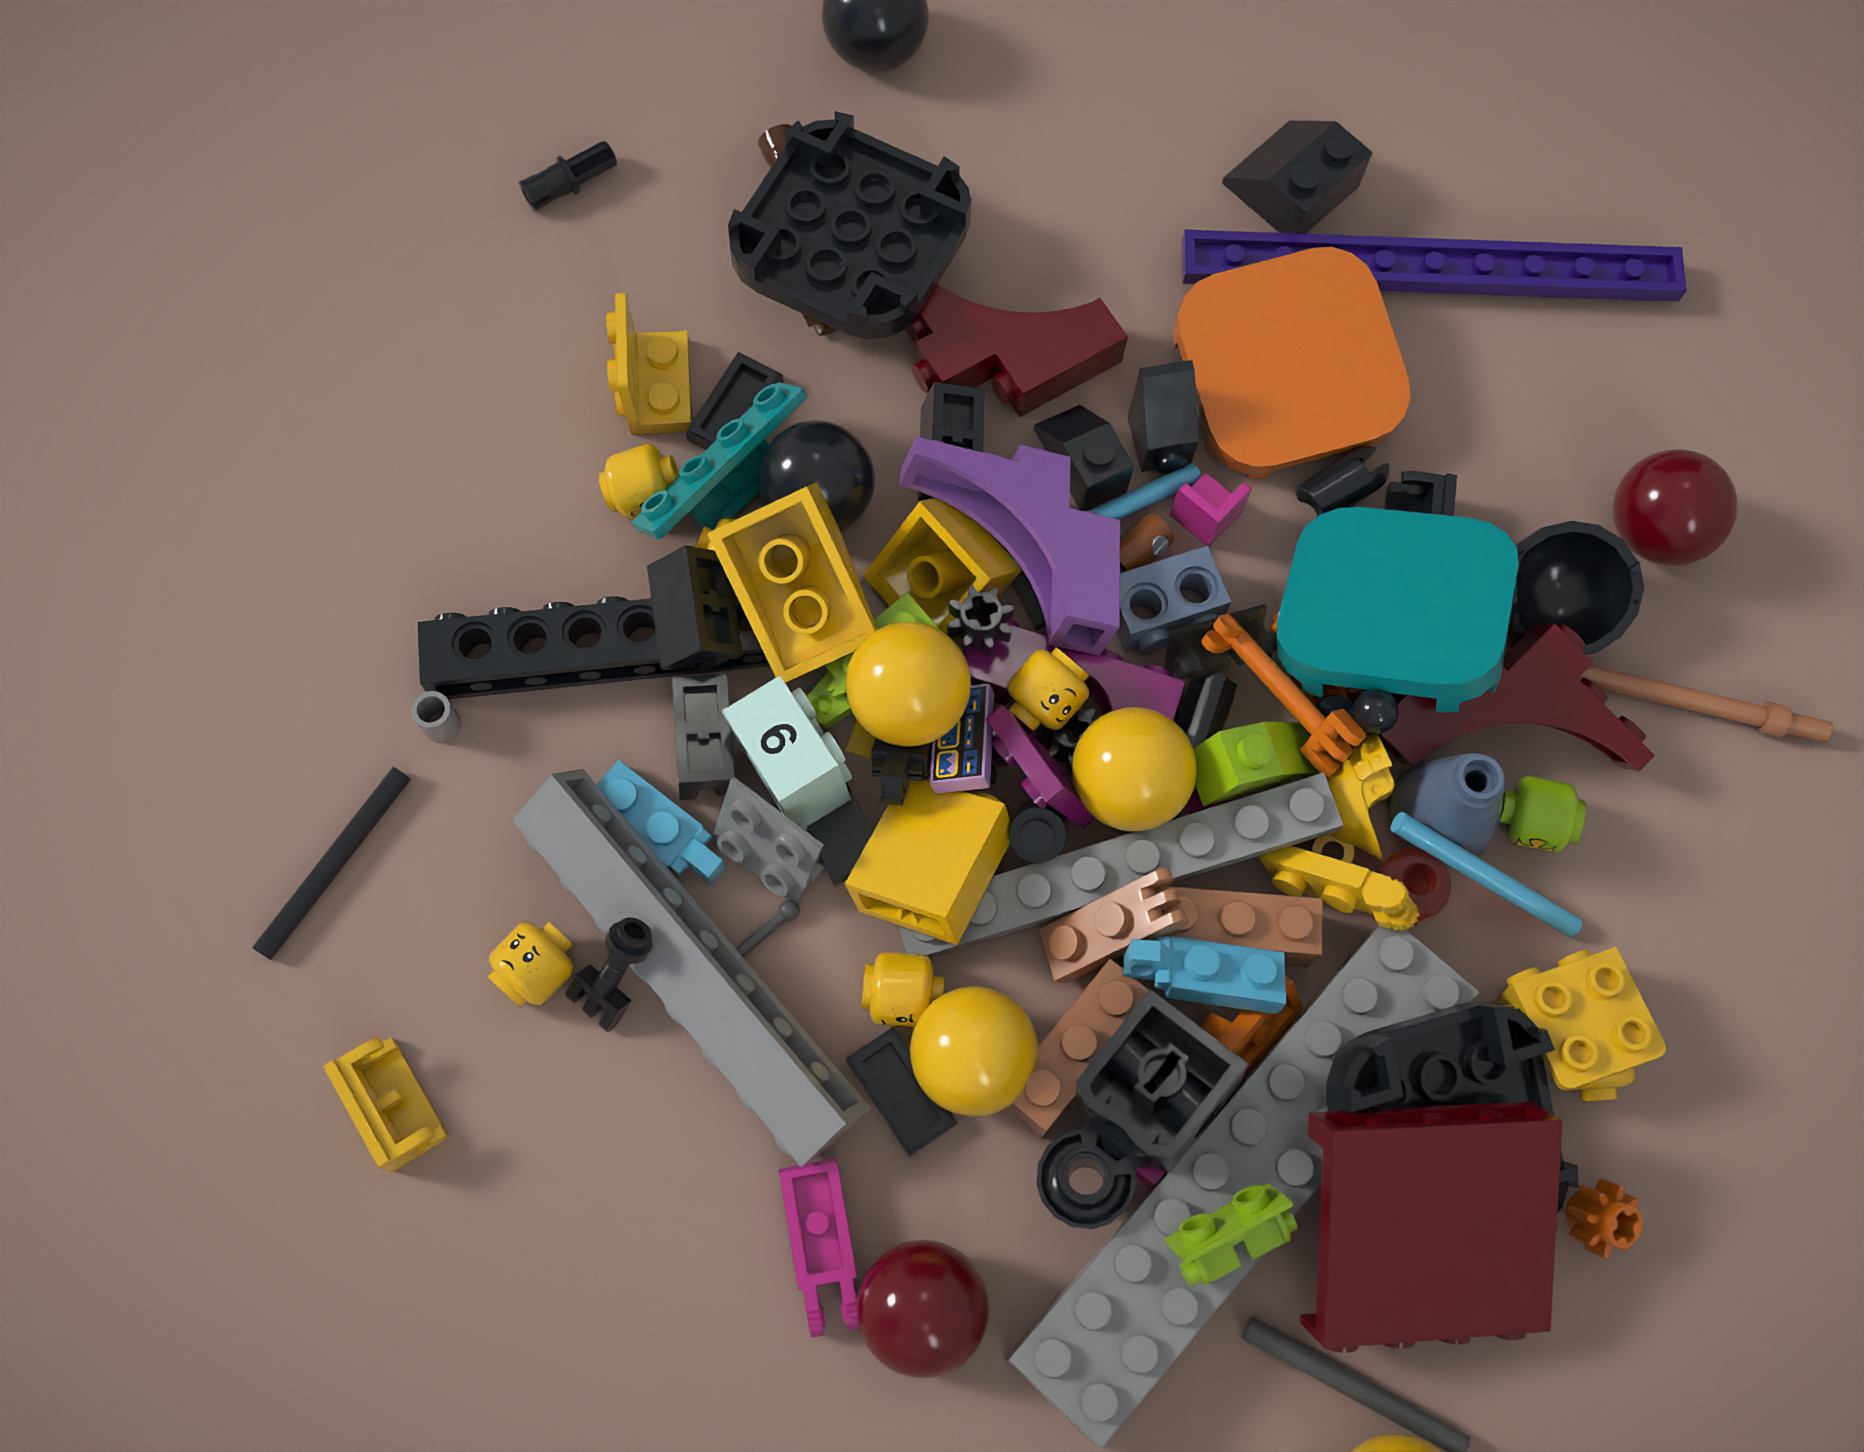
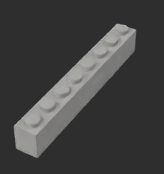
M578 769L551 774L512 819L525 835L528 846L547 861L559 876L562 887L581 902L594 918L597 929L604 936H606L614 923L624 918H636L648 925L652 933V950L643 962L630 964L632 971L650 985L665 1003V1009L670 1017L685 1027L701 1047V1052L705 1059L724 1074L737 1090L738 1097L743 1105L758 1115L773 1133L778 1147L786 1155L792 1157L800 1167H803L825 1153L871 1107L585 770Z

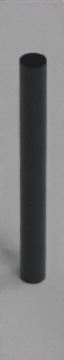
M395 767L390 769L252 948L269 960L273 959L411 779Z

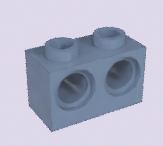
M1208 545L1120 573V627L1116 633L1124 653L1139 648L1143 653L1153 652L1168 645L1173 637L1190 632L1192 637L1205 635L1210 630H1215L1213 624L1220 615L1227 613L1231 600ZM1187 589L1197 591L1204 598V602L1191 603L1184 599L1181 591ZM1136 605L1146 606L1154 612L1155 617L1148 620L1140 619L1132 613L1130 608Z

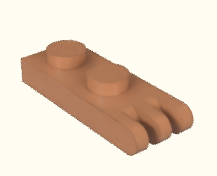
M1170 868L1157 869L1038 929L1054 981L1069 983L1104 966L1109 959L1114 961L1124 956L1132 939L1155 941L1158 936H1165L1186 926L1188 920L1184 910H1176L1163 915L1164 911L1181 902L1178 890L1168 889L1156 894L1157 890L1174 881Z

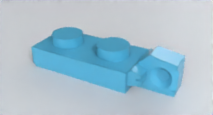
M620 760L598 782L597 786L669 871L672 870L681 876L689 867L712 885L726 869L723 865L724 861L706 847L712 836L704 830L703 825Z
M1158 936L1156 941L1132 939L1124 953L1123 976L1155 981V988L1166 991V998L1273 1014L1280 1013L1286 1005L1284 952L1177 936Z

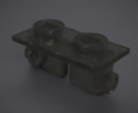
M1265 604L1230 613L1229 615L1245 629L1270 658L1273 652L1278 651L1276 632L1273 630L1266 631L1263 627L1267 611ZM1218 617L1169 631L1164 668L1171 672L1175 671L1180 679L1188 678L1190 681H1196L1201 677L1228 670L1230 661L1226 657L1228 655L1231 656L1237 666H1242L1246 663L1232 648L1223 653L1215 654L1208 651L1202 645L1201 640L1210 630H1215L1213 624Z

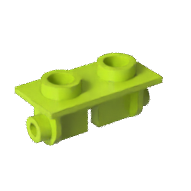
M1266 1183L1264 1185L1249 1186L1240 1190L1232 1197L1231 1203L1210 1214H1197L1186 1219L1179 1225L1177 1232L1163 1240L1183 1261L1179 1264V1268L1188 1285L1192 1287L1200 1282L1205 1287L1242 1266L1234 1250V1245L1242 1242L1248 1257L1254 1260L1290 1241V1233L1297 1230L1298 1226L1292 1213L1289 1211V1208L1293 1207L1292 1201L1270 1183Z

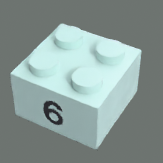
M778 676L722 710L742 751L781 813L802 829L806 830L807 826L851 800L846 782L853 779L844 763L846 761L845 756L829 732L824 734L815 718L817 714L800 687L791 692L781 676Z

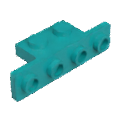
M780 382L762 389L753 400L754 405L739 419L732 420L724 425L716 435L717 440L704 453L686 461L679 470V476L665 490L654 493L643 503L641 507L642 512L632 521L637 531L655 539H661L686 514L691 516L701 530L703 526L714 529L717 522L724 517L733 518L760 491L758 482L759 467L763 454L769 445L765 438L807 399L803 389Z

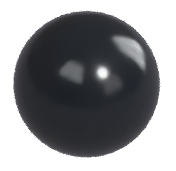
M823 0L822 22L828 42L836 54L845 62L861 70L878 72L891 70L902 65L919 49L928 27L929 11L927 0Z
M809 420L786 428L771 441L760 462L758 482L761 498L765 506L817 482L840 532H843L855 524L866 512L875 488V472L868 450L855 434L833 422Z

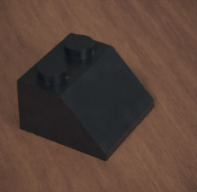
M1289 120L1223 178L1222 184L1277 232L1306 234L1359 187L1373 152L1336 121Z

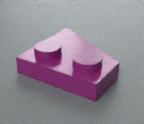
M1004 705L986 718L998 735L992 740L994 748L1011 767H1014L1017 763L1027 775V778L1021 784L1041 809L1049 804L1082 829L1096 820L1086 810L1077 793L1065 777L1068 775L1024 722Z

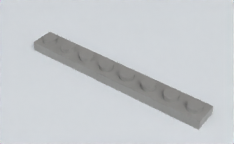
M1320 773L1171 820L1154 829L1135 831L1056 856L1048 862L1033 863L992 877L958 945L899 925L898 928L906 953L924 954L929 958H933L1064 917L1157 869L1170 868L1174 879L1173 882L1340 831L1343 828V823L1325 773Z

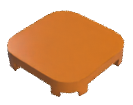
M1335 247L1307 249L1215 273L1196 282L1184 296L1172 330L1174 349H1180L1183 361L1192 360L1196 402L1207 435L1204 445L1213 460L1218 458L1230 469L1248 474V479L1268 478L1272 471L1347 452L1358 446L1369 445L1376 447L1385 441L1405 417L1411 399L1409 377L1377 281L1369 267L1353 253Z

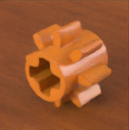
M1603 1178L1598 1180L1596 1190L1581 1184L1579 1189L1572 1194L1566 1206V1220L1572 1228L1568 1234L1569 1237L1583 1243L1584 1250L1608 1259L1612 1246L1626 1252L1638 1240L1642 1231V1215L1636 1207L1639 1203L1638 1198L1624 1193V1186Z

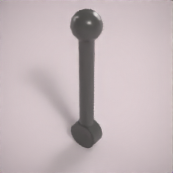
M793 900L782 902L779 905L778 913L738 946L736 950L744 957L785 921L790 922L797 919L800 914L798 903Z

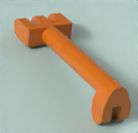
M1220 615L1213 624L1215 630L1208 631L1202 638V645L1208 651L1215 654L1223 653L1231 648L1311 734V737L1301 747L1300 752L1320 773H1325V776L1331 777L1339 768L1337 760L1344 762L1352 754L1353 751L1350 745L1358 746L1365 739L1366 734L1364 730L1344 709L1332 711L1326 718L1231 615Z

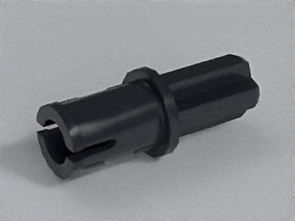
M602 141L567 160L562 156L556 157L555 164L519 181L518 184L529 206L535 212L549 204V202L572 191L575 195L580 193V184L616 166L617 159L611 146L606 141Z

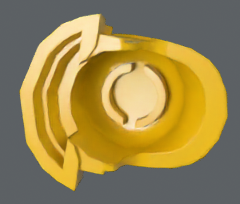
M1365 733V739L1358 746H1353L1352 754L1344 762L1338 761V770L1331 777L1326 776L1343 823V828L1340 831L1315 839L1312 852L1321 855L1323 847L1327 843L1337 842L1344 848V856L1341 861L1352 864L1354 847H1357L1384 863L1368 812L1376 803L1391 795L1395 784L1389 770L1393 765L1378 734Z

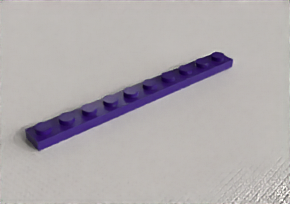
M1186 229L1182 237V284H1196V282L1215 273L1311 248L1335 247L1351 252L1363 261L1377 281L1380 291L1678 302L1687 292L1682 247Z

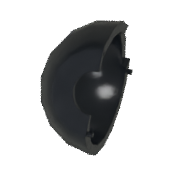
M1567 521L1540 527L1516 544L1519 565L1510 619L1513 634L1519 641L1536 624H1556L1557 626L1564 624L1576 632L1584 641L1585 647L1582 651L1586 655L1594 654L1620 639L1637 617L1644 592L1641 566L1622 538L1597 524Z

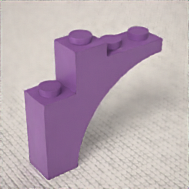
M916 436L901 467L899 486L920 491L955 507L983 526L1009 551L1024 571L1038 597L1045 618L1048 645L1099 656L1120 627V520L1098 515L1091 511L1069 508L1071 457L1040 448L1020 445L1013 459H1008L992 453H983L946 444L942 441Z

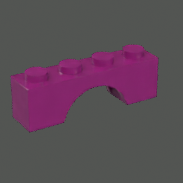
M976 616L981 627L989 625V623H983L980 616ZM1013 619L1004 623L1012 629L1010 642H1003L997 639L993 644L992 656L988 657L984 650L971 649L966 655L963 654L969 667L971 686L989 683L995 694L994 703L1004 706L1013 699L1007 690V684L1026 660L1036 650L1042 649L1052 653L1057 647L1048 645L1047 631L1038 634L1020 628L1019 623ZM1057 647L1089 675L1084 683L1089 689V696L1098 705L1103 715L1121 708L1141 707L1155 710L1171 720L1174 719L1185 681L1174 678V674L1171 671L1156 665L1140 667L1124 662L1119 654L1108 649H1104L1098 656Z

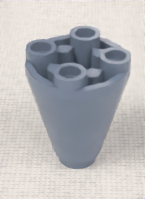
M1477 753L1441 757L1419 762L1400 776L1391 795L1387 798L1390 822L1392 823L1397 814L1404 812L1477 856L1489 847L1499 827L1505 790V777L1502 768L1493 758ZM1395 834L1397 839L1409 853L1414 855L1419 863L1430 867L1438 865L1448 866Z

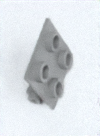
M733 777L730 780L711 842L719 848L720 852L728 860L740 863L761 879L764 886L771 893L783 896L787 900H793L799 905L808 883L812 885L816 883L826 869L819 862L824 844L738 779Z

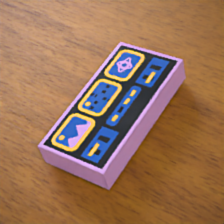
M989 683L971 686L969 701L963 716L947 734L933 741L930 785L935 794L990 788L993 728L986 718L994 712L995 694Z

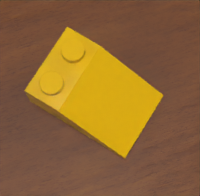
M817 482L707 533L776 678L781 676L786 683L856 651L858 646L877 630L841 532Z

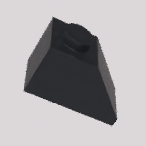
M1192 360L1141 368L1139 371L1127 418L1141 472L1157 470L1159 473H1171L1192 462L1199 442L1195 369Z
M1079 404L1034 424V431L1045 450L1071 457L1070 494L1079 510L1088 511L1127 493L1134 464L1108 421Z

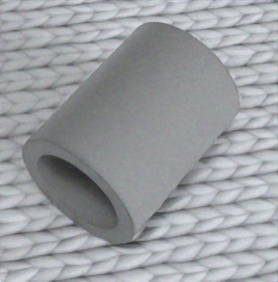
M428 691L420 694L414 700L411 708L412 717L430 740L443 743L450 741L458 734L461 720L445 695L436 691ZM444 712L439 720L429 723L430 718L434 714Z

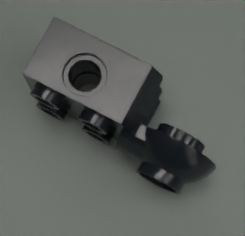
M1150 989L1077 1079L1076 1098L1086 1126L1061 1134L1046 1147L1038 1163L1036 1180L1042 1203L1056 1219L1071 1227L1094 1229L1112 1223L1126 1211L1135 1193L1137 1169L1144 1168L1171 1172L1241 1083L1248 1063ZM1086 1167L1096 1170L1103 1180L1101 1188L1090 1195L1076 1192L1070 1186L1069 1179L1077 1169Z

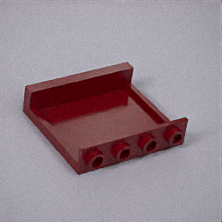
M1533 1102L1365 1109L1353 1113L1347 1111L1309 1112L1308 1136L1323 1148L1316 1313L1300 1314V1324L1323 1348L1338 1353L1354 1352L1358 1350L1359 1346L1383 1344L1391 1348L1405 1349L1413 1347L1415 1342L1439 1340L1449 1344H1466L1470 1342L1471 1337L1495 1336L1505 1340H1521L1526 1337V1333L1551 1332L1563 1120Z

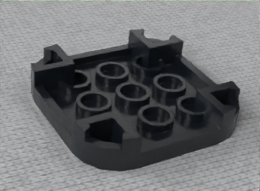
M835 111V119L818 120L802 126L797 120L785 132V148L742 212L736 209L733 210L728 223L732 266L740 280L755 292L847 335L866 340L888 338L905 330L919 315L966 237L971 220L972 198H970L969 188L959 175L960 166L945 156L937 166L854 129L853 115Z
M1488 1001L1463 1003L1365 1032L1347 1042L1334 1058L1326 1080L1327 1110L1353 1113L1365 1109L1533 1102L1554 1115L1542 1054L1555 1051L1547 1029L1538 1028L1524 1012L1514 1009V1006ZM1562 1152L1560 1157L1557 1214L1563 1207L1569 1186L1579 1188L1578 1165L1563 1161Z

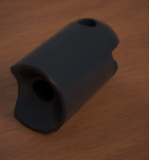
M1369 445L1355 447L1295 488L1297 499L1314 508L1317 517L1320 514L1338 508L1354 507L1386 483L1390 472L1389 463H1385L1369 473L1364 463L1373 455L1376 447Z

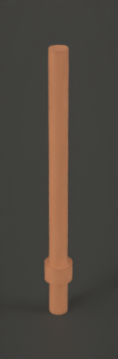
M1510 646L1509 649H1508V651H1507V653H1508L1514 646ZM1591 665L1578 678L1579 680L1583 677L1587 678L1602 690L1757 726L1758 732L1776 737H1783L1787 733L1826 743L1833 731V723L1830 721L1792 713L1790 706L1766 701L1763 705H1758Z

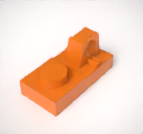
M1286 976V1005L1280 1013L1273 1014L1240 1009V1014L1233 1022L1211 1013L1200 1025L1202 1029L1248 1063L1243 1079L1304 1008L1293 981Z

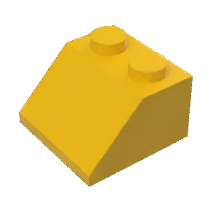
M937 498L920 501L862 576L889 606L908 592L939 630L947 635V624L957 619L949 613V602L951 600H958L963 603L964 599L968 596V586L973 585L977 592L988 593L996 587L998 588V599L1021 572L1022 568L993 535L978 522L955 507Z

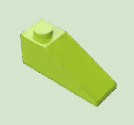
M1264 721L1219 731L1195 747L1194 752L1197 763L1195 785L1203 807L1247 797L1320 774L1300 752L1301 747L1310 738L1307 730L1300 722Z

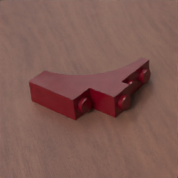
M938 284L919 315L906 328L908 335L915 343V364L912 365V372L918 385L925 393L930 391L934 382L976 388L991 380L993 389L1003 404L1010 402L1019 417L1121 363L1128 336L1101 298L1074 308L1058 311L1013 312L971 302L953 294Z
M1536 624L1504 656L1502 676L1495 692L1488 689L1479 697L1459 703V712L1436 713L1437 699L1393 693L1392 696L1397 701L1399 707L1398 720L1390 730L1378 734L1384 748L1400 763L1415 766L1427 754L1459 736L1479 729L1509 724H1539L1566 732L1587 742L1620 768L1640 771L1655 756L1642 743L1646 739L1645 733L1627 717L1620 716L1617 718L1604 705L1608 697L1595 683L1584 677L1581 680L1578 679L1594 662L1582 651L1585 643L1581 637L1564 624H1559L1558 626L1556 624Z

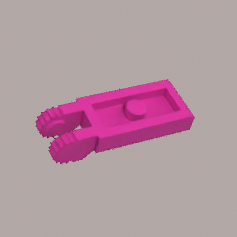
M837 1158L807 1163L803 1167L796 1165L779 1169L797 1286L799 1290L803 1289L811 1338L825 1335L826 1321L824 1309L820 1305L817 1286L840 1282L843 1321L847 1324L848 1330L858 1329L857 1298L853 1279H857V1272Z

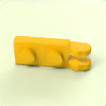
M1294 846L1269 852L1259 857L1272 877V884L1290 896L1302 897L1305 893L1323 898L1327 905L1344 913H1352L1356 909L1372 914L1380 927L1386 929L1393 928L1394 931L1400 930L1402 932L1405 929L1409 930L1410 927H1414L1415 922H1418V908L1410 899L1406 886H1404L1403 882H1398L1397 879L1392 880L1391 877L1372 872L1368 868Z

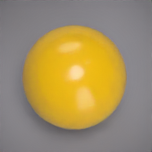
M898 622L874 631L854 652L846 676L848 702L861 726L874 737L886 743L904 747L928 744L947 734L963 716L971 690L969 667L957 644L939 629L919 622Z
M1121 708L1101 716L1082 734L1073 754L1072 779L1082 804L1097 820L1122 831H1146L1169 822L1185 807L1192 795L1196 782L1197 763L1189 738L1178 724L1169 717L1147 708Z
M962 987L941 995L923 1011L913 1030L910 1059L914 1075L920 1087L937 1105L963 1116H986L1009 1107L1023 1093L1025 1083L1029 1079L1030 1074L1035 1072L1037 1066L1038 1040L1030 1018L1023 1008L1009 996L986 987Z

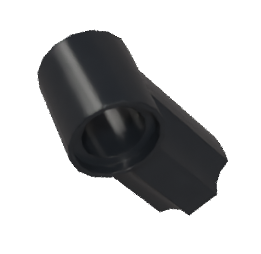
M1209 669L1206 671L1193 670L1175 722L1185 732L1193 749L1217 732L1223 730L1235 697L1237 684L1229 680L1227 675Z

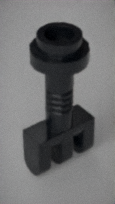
M624 918L611 926L605 936V945L610 953L600 972L589 964L576 973L565 994L568 999L576 1003L587 993L589 996L582 1011L590 1018L594 1017L602 1008L606 1009L599 1022V1026L606 1032H610L620 1022L632 1001L617 988L630 964L643 962L652 950L651 930L646 923L636 918Z

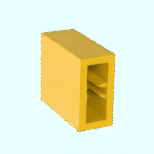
M930 777L922 781L910 780L908 795L904 805L888 804L845 882V886L858 911L958 945L1010 844L1009 831L1011 821L1005 804L996 797L984 792H977L975 795L964 791L935 794L930 785Z

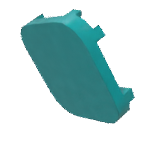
M1366 507L1338 508L1320 514L1305 526L1297 541L1277 618L1278 665H1283L1287 673L1302 683V692L1323 698L1326 685L1365 690L1380 689L1388 693L1437 699L1436 713L1459 712V703L1479 697L1488 689L1495 692L1501 679L1509 623L1517 585L1519 565L1517 547L1506 532L1492 523L1468 517Z

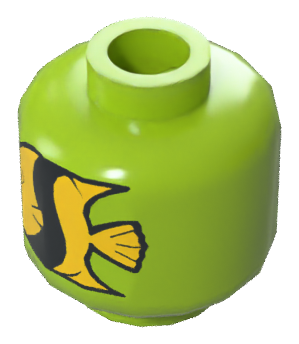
M1526 776L1518 781L1513 792L1504 790L1499 823L1507 824V835L1512 844L1558 853L1564 850L1569 842H1578L1584 826L1586 802L1585 800L1578 799L1576 789L1569 783L1536 776Z

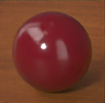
M1684 449L1660 451L1640 460L1625 474L1619 483L1613 501V518L1620 538L1640 558L1664 566L1688 565L1711 555L1730 535L1738 511L1736 490L1727 472L1710 457L1696 451Z
M922 1239L894 1246L877 1258L865 1274L860 1285L857 1298V1320L863 1340L871 1353L883 1365L901 1375L913 1378H933L957 1369L975 1353L982 1342L988 1325L989 1298L981 1274L968 1257L956 1248L942 1242Z

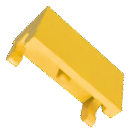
M379 1036L375 1037L340 1058L323 1065L324 1070L379 1168L394 1172L449 1138L447 1131L395 1039L389 1038L382 1042Z

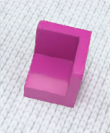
M1205 473L1192 487L1185 483L1177 491L1169 515L1205 546L1208 545L1210 547L1242 514L1252 488L1243 482L1233 493H1230L1208 473Z

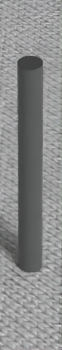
M1251 1317L1247 1323L1242 1339L1447 1452H1467L1471 1441L1469 1435L1260 1320Z

